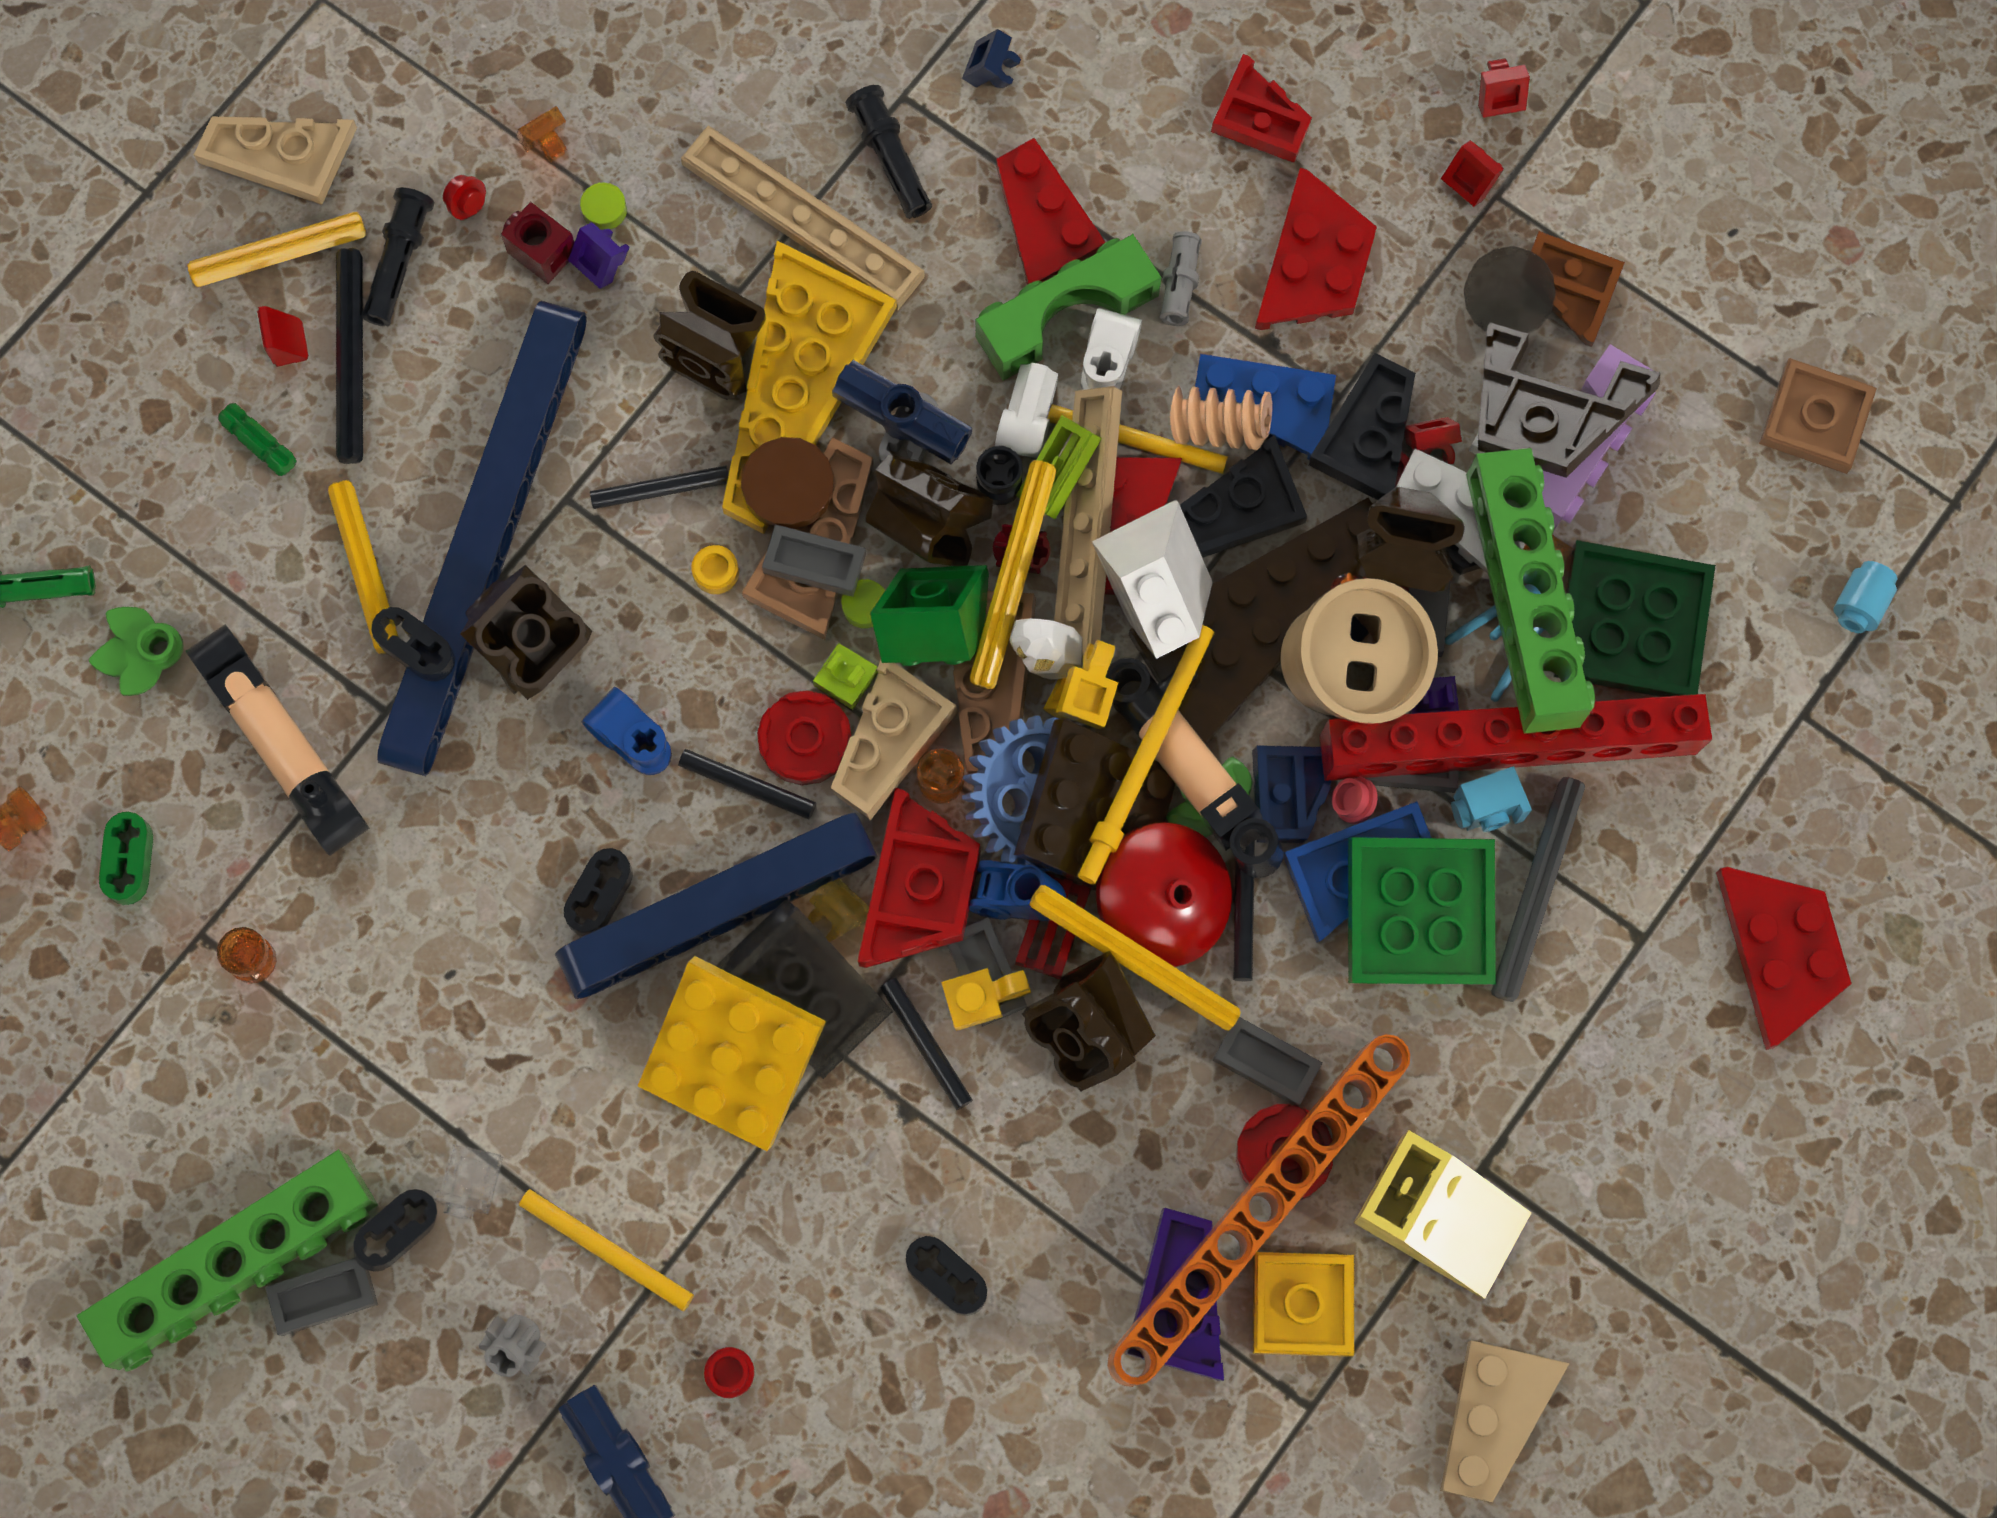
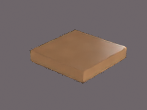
M1789 358L1785 363L1759 444L1847 474L1852 468L1877 388Z

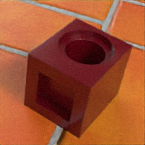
M531 201L522 211L514 212L507 219L501 233L507 253L547 284L569 263L568 259L575 243L573 235L569 230ZM532 237H546L545 240L538 245L526 244L528 240Z

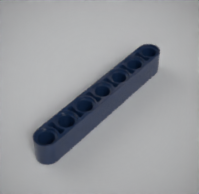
M856 813L846 814L572 941L560 948L555 953V956L574 998L582 999L589 997L871 864L878 856Z

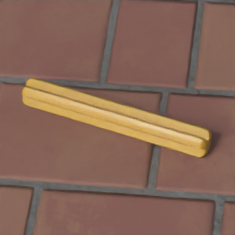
M352 212L192 260L187 264L188 272L193 284L196 287H201L364 238L366 236V228L359 212Z
M343 480L331 484L328 487V493L373 646L378 654H386L375 641L371 628L375 616L390 606L355 488L349 480ZM388 624L385 628L389 635L388 639L393 635L398 637L396 626Z

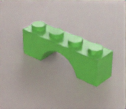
M1134 234L1121 241L1119 238H1115L1104 243L1095 255L1081 262V260L1076 259L1065 264L1056 276L1042 283L1038 280L1026 285L1017 297L1004 304L1002 302H995L981 311L979 317L975 319V336L1004 381L1017 374L1021 364L1027 365L1042 360L1043 331L1050 319L1061 310L1077 304H1094L1125 315L1159 297L1162 277Z

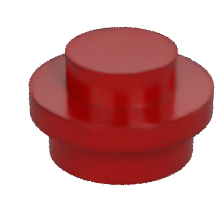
M458 175L446 185L443 192V202L448 212L456 219L464 220L470 218L482 209L485 202L486 187L481 180L474 176Z
M725 1347L714 1352L707 1360L704 1369V1378L708 1388L717 1396L729 1399L739 1397L747 1392L755 1376V1369L751 1358L744 1351L734 1347Z

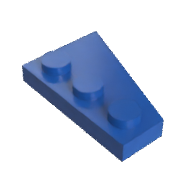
M1200 354L1195 387L1199 388L1201 400L1204 401L1210 388L1217 389L1219 402L1224 401L1228 389L1235 390L1237 403H1242L1246 390L1253 392L1255 404H1260L1264 392H1270L1272 398V419L1268 436L1271 438L1275 435L1279 446L1285 448L1287 445L1307 455V459L1310 460L1311 454L1329 427L1336 375Z
M1418 802L1283 852V858L1317 943L1322 941L1348 918V838H1432Z

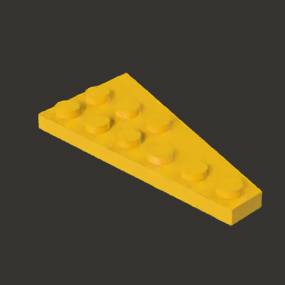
M779 241L776 242L774 264L766 291L767 298L764 307L766 321L757 334L747 383L745 405L741 412L735 453L732 456L722 505L725 515L763 534L769 525L760 522L747 508L741 489L742 469L750 454L763 443L780 437L801 438L817 445L841 404V401L832 395V390L835 387L839 374L846 364L851 363L852 360L862 365L865 363L897 308L896 299Z

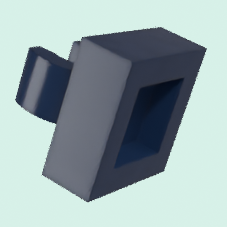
M996 29L977 40L962 79L976 88L988 81L997 88H1005L1012 84L1014 79L1006 75L1002 70V64L1011 69L1020 64L1021 61L1015 52L1008 50L1012 37Z

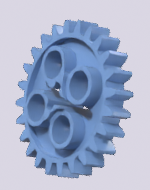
M1033 716L1027 719L1026 724L1021 718L1009 721L1010 731L1005 726L995 728L993 734L996 741L985 739L979 742L981 749L986 755H975L969 758L971 764L978 771L977 773L963 776V780L974 785V792L962 795V800L975 803L976 809L965 815L966 820L979 819L981 826L974 832L973 836L975 838L984 836L991 838L985 849L987 853L1003 849L1001 862L1011 864L1017 859V864L1034 865L1045 872L1049 870L1014 855L1021 833L1020 825L1027 813L1053 722L1059 719L1056 717L1046 719L1043 724L1040 716ZM1025 750L1030 752L1034 758L1035 765L1031 773L1025 770L1022 763ZM1006 792L1013 797L1015 802V809L1011 816L1005 812L1002 805L1003 796Z

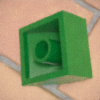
M987 565L900 568L870 612L882 663H900L904 666H913L922 662L943 661L949 665H956L970 661L978 649L986 621L989 579Z

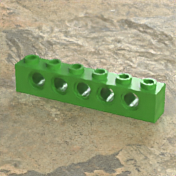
M1532 448L1476 453L1466 477L1523 732L1526 734L1580 728L1594 708L1595 692L1592 683L1585 680L1582 667L1585 659L1584 645L1580 637H1575L1572 624L1574 602L1571 594L1565 593L1562 581L1564 560L1561 551L1555 550L1552 538L1554 517L1551 508L1545 507L1542 496L1544 489L1543 470L1540 465H1535ZM1505 499L1514 500L1521 508L1509 505ZM1514 541L1525 543L1530 548V551L1519 548ZM1524 584L1535 586L1541 594H1534L1528 591ZM1533 627L1545 629L1551 638L1540 636ZM1543 671L1555 673L1561 682L1551 681L1545 676Z
M338 1149L76 1316L105 1367L117 1370L124 1368L126 1372L134 1370L153 1357L151 1350L166 1340L169 1343H175L193 1333L197 1329L194 1322L212 1312L216 1316L234 1307L241 1300L238 1294L252 1285L256 1284L257 1288H260L278 1279L284 1273L282 1266L299 1256L301 1260H305L323 1250L327 1246L325 1239L340 1229L346 1233L364 1224L370 1218L368 1211L378 1206V1203L350 1157ZM326 1196L329 1202L327 1214L321 1220L312 1222L308 1217L310 1203L317 1197ZM282 1223L285 1228L284 1241L277 1248L268 1249L265 1244L266 1232L271 1226ZM238 1251L242 1258L241 1267L236 1274L226 1277L222 1271L223 1259L227 1254ZM194 1278L198 1285V1293L192 1302L183 1305L178 1296L180 1286L186 1280ZM150 1306L154 1313V1321L148 1330L139 1333L135 1326L136 1315L142 1308Z

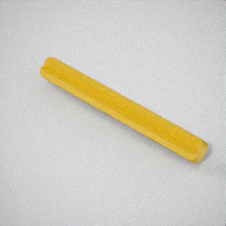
M1033 460L1028 469L969 678L973 685L981 688L994 689L997 684L1056 475V468L1048 462Z
M1041 885L1033 894L1029 905L1034 910L1102 953L1110 951L1118 963L1222 1029L1229 1031L1236 1024L1241 1014L1237 1006L1048 886Z

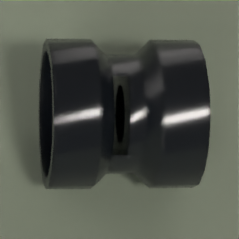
M993 446L985 450L979 456L976 464L977 490L992 499L994 505H1006L1017 498L1016 494L1022 486V461L1015 451L1005 446Z

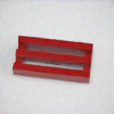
M1046 872V874L1064 887L1067 899L1069 894L1077 896L1076 905L1085 909L1091 888L1074 884L1072 880L1066 878L1063 880L1056 878L1055 875ZM1029 920L1015 965L1061 980L1075 935L1066 930L1055 966L1046 964L1058 924L1052 920L1049 921L1037 959L1034 960L1028 958L1040 920Z

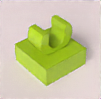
M838 643L814 678L813 685L854 710L878 674V666Z

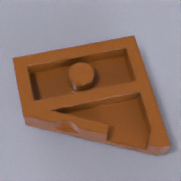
M1539 231L1521 278L1585 345L1592 347L1625 262Z

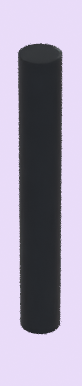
M727 465L590 491L593 509L724 485L727 484L728 480Z
M685 749L680 757L678 766L803 818L809 820L814 812L816 802L691 750Z
M1255 841L1246 847V855L1255 856ZM1235 860L1233 980L1247 982L1253 980L1254 877L1248 876L1240 870Z
M897 978L884 983L880 987L881 991L956 1111L967 1106L973 1099Z

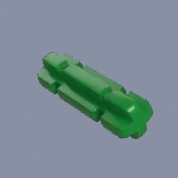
M230 403L219 413L218 420L221 422V425L231 434H234L262 462H266L268 467L278 476H285L294 468L297 460L293 453L284 445H280L274 436L256 420L249 417L247 412L238 404Z

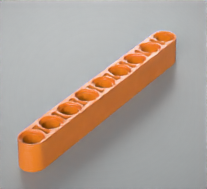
M1388 1034L1378 1036L1357 1053L1113 1347L1108 1356L1107 1366L1111 1377L1117 1383L1129 1387L1147 1383L1168 1361L1407 1070L1410 1064V1052L1402 1039ZM1376 1048L1384 1049L1392 1056L1393 1068L1390 1072L1379 1069L1374 1063L1373 1053ZM1345 1085H1353L1361 1091L1363 1104L1360 1109L1352 1108L1344 1101L1342 1094ZM1314 1122H1323L1330 1127L1333 1134L1330 1146H1322L1314 1140L1312 1136ZM1283 1159H1292L1300 1165L1302 1178L1298 1184L1290 1183L1282 1176L1280 1169ZM1253 1196H1261L1270 1204L1271 1216L1267 1222L1258 1221L1251 1215L1249 1202ZM1221 1234H1230L1238 1240L1240 1253L1237 1259L1228 1260L1219 1253L1217 1244ZM1192 1271L1203 1274L1208 1281V1293L1203 1299L1191 1296L1186 1289V1278ZM1159 1310H1167L1176 1318L1177 1330L1171 1338L1162 1337L1154 1328V1316ZM1128 1348L1136 1349L1144 1357L1145 1369L1138 1377H1131L1122 1369L1121 1357Z

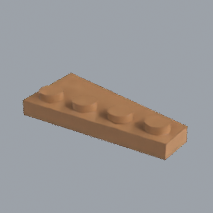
M832 437L824 451L825 456L830 462L835 480L833 496L830 499L831 503L826 512L815 522L795 530L852 544L874 461L873 457ZM766 550L742 592L743 598L825 640L838 593L764 574L762 565L767 553Z
M988 591L986 618L994 591ZM1022 593L1014 622L1020 619H1034L1036 608L1034 593ZM1008 641L994 689L981 688L970 682L969 678L977 650L970 661L953 665L954 683L960 711L959 720L964 758L968 774H974L978 771L971 764L969 758L975 755H986L979 745L981 740L992 739L996 741L993 734L995 728L1005 726L1010 731L1009 721L1020 718L1023 720L1028 669L1023 663L1021 656L1017 655L1016 651H1014L1010 641Z

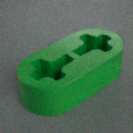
M127 811L111 817L106 824L103 836L99 885L107 897L121 905H130L141 900L146 894L149 885L153 830L149 823L136 813ZM132 824V827L140 834L139 837L130 839L128 853H126V843L118 838L119 833L127 832L129 825ZM127 863V874L134 878L135 881L134 884L126 885L124 892L121 893V890L113 885L114 879H121L123 877L124 865Z

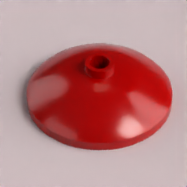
M1148 824L1124 835L1115 853L1110 852L1097 879V910L1101 921L1172 966L1178 967L1202 957L1221 937L1231 911V881L1226 864L1220 853L1202 834L1181 824ZM1177 886L1183 890V899L1180 903L1174 898V891Z

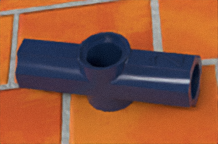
M855 360L846 364L832 390L834 398L883 425L886 433L892 438L909 440L950 465L955 460H958L972 434V427L923 400L914 387L907 384H895ZM899 406H906L914 411L905 418H898L891 414Z
M596 1385L578 1393L558 1408L562 1419L585 1453L583 1459L591 1475L606 1496L610 1494L624 1518H673L675 1516L671 1509L672 1506L668 1503L661 1488L656 1484L648 1471V1468H650L649 1462L638 1443L627 1428L623 1430Z

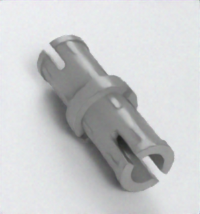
M1188 231L1174 234L1169 267L1163 272L1162 281L1166 287L1159 318L1162 319L1163 323L1172 326H1183L1188 323L1192 291L1197 288L1199 283V274L1196 272L1202 239H1200L1199 235Z

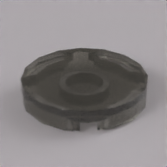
M1515 246L1497 248L1480 257L1468 274L1463 290L1468 313L1474 323L1486 333L1487 327L1491 322L1530 334L1540 328L1552 313L1556 299L1554 276L1545 261L1533 252Z

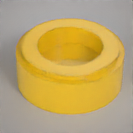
M720 545L707 546L701 549L693 558L691 565L692 575L696 585L702 591L709 594H722L729 591L736 584L739 577V566L735 555L728 548Z

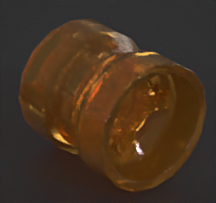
M18 786L7 794L6 802L0 805V844L8 852L20 845L23 836L29 831L38 832L50 823L38 804L22 786Z
M246 927L234 928L225 933L217 947V959L221 966L241 982L248 984L259 983L267 979L274 971L277 962L276 952L272 944L253 929Z

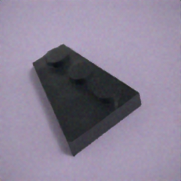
M1374 353L1311 454L1309 466L1376 500H1379L1393 490L1396 485L1395 482L1416 373Z
M1275 435L1265 441L1261 448L1245 460L1241 459L1231 466L1226 474L1210 486L1203 487L1180 504L1202 558L1305 524L1307 520V514Z

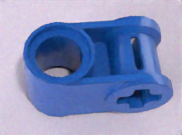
M613 687L581 721L598 741L610 750H614L636 771L644 775L659 774L671 762V747L666 740L664 731L643 713L631 698L617 687ZM644 743L649 747L656 746L652 752L646 749L640 751L639 748Z
M982 860L979 861L977 869L981 873L976 899L970 900L969 910L977 915L999 920L1015 918L1048 921L1050 920L1029 905L1033 894L1041 885L1048 886L1065 898L1066 892L1059 882L1037 866Z

